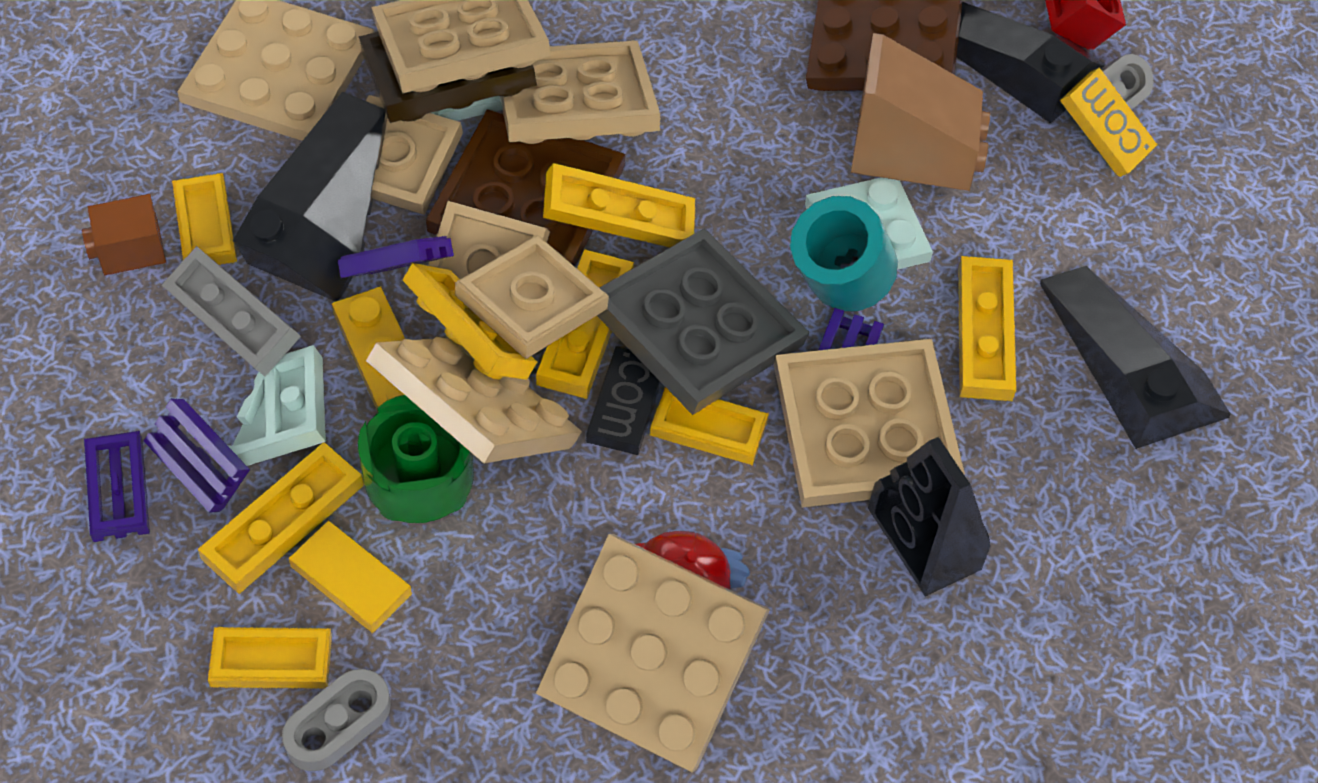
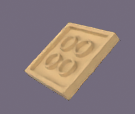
M236 0L177 91L180 103L303 141L342 92L345 93L364 60L358 36L374 33V29L280 0Z
M399 0L372 7L375 25L402 93L410 91L427 92L433 90L439 84L459 79L475 80L484 77L488 72L508 67H528L537 60L551 57L548 37L528 0Z
M638 40L550 46L551 57L537 60L532 64L535 70L537 86L523 89L520 93L513 96H500L509 142L521 141L527 144H536L546 139L572 138L575 140H588L594 136L614 134L633 137L642 135L645 132L660 131V111Z
M435 337L434 339H403L402 341L376 342L366 359L372 367L484 464L570 449L582 433L579 428L567 419L569 415L562 406L549 399H543L529 387V379L503 376L502 379L497 380L484 375L476 369L473 364L475 359L468 351L449 338Z
M932 339L775 355L774 370L802 507L870 500L875 482L890 475L889 471L905 463L908 456L936 437L940 438L965 475Z
M608 534L536 694L690 772H694L701 762L770 609L615 534Z

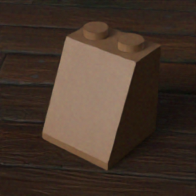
M873 33L858 117L851 173L970 191L974 171L984 172L988 152V142L985 141L989 128L990 112L982 111L983 90L887 36Z

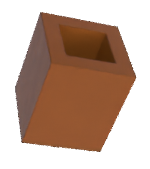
M150 194L87 206L91 227L82 229L84 245L89 259H99L104 276L166 263L159 223Z

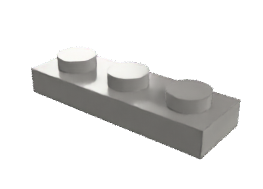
M197 246L162 284L168 292L265 377L301 337Z

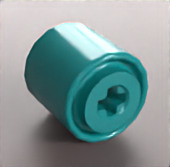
M831 196L813 203L806 209L792 229L790 250L795 265L812 292L823 304L844 311L858 312L876 305L889 293L897 278L898 259L893 244L878 214L866 202L851 196ZM853 257L858 258V260L851 266L845 267L843 269L840 267L842 263L850 264Z

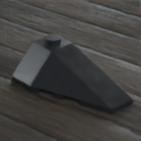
M962 2L957 58L1049 123H1052L1067 110L1060 100L1089 72L1097 68L1101 69L1106 65L1072 41Z
M344 92L338 96L258 195L232 240L248 265L333 301H339L353 276L341 278L338 260L342 256L363 252L365 248L363 237L367 215L371 214L375 170L379 168L388 118L384 108Z
M1087 266L1041 279L1040 285L1135 449L1230 417L1229 410L1207 374Z
M936 437L908 456L905 463L889 471L890 475L874 483L868 506L872 516L924 596H928L982 570L991 546L989 535L983 524L970 482L940 438Z

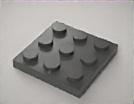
M705 228L599 287L609 296L607 309L597 316L692 415L773 365L775 355L789 354L802 347L810 333Z

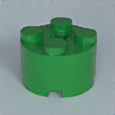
M400 395L384 402L377 408L378 413L367 425L365 421L358 436V452L365 490L371 502L385 518L407 523L432 522L461 509L467 500L474 480L472 453L406 395Z

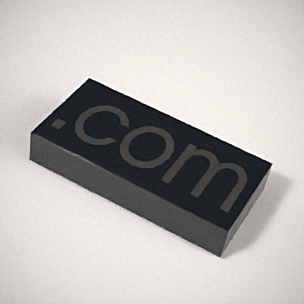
M615 346L586 433V443L639 455L661 382L630 349Z

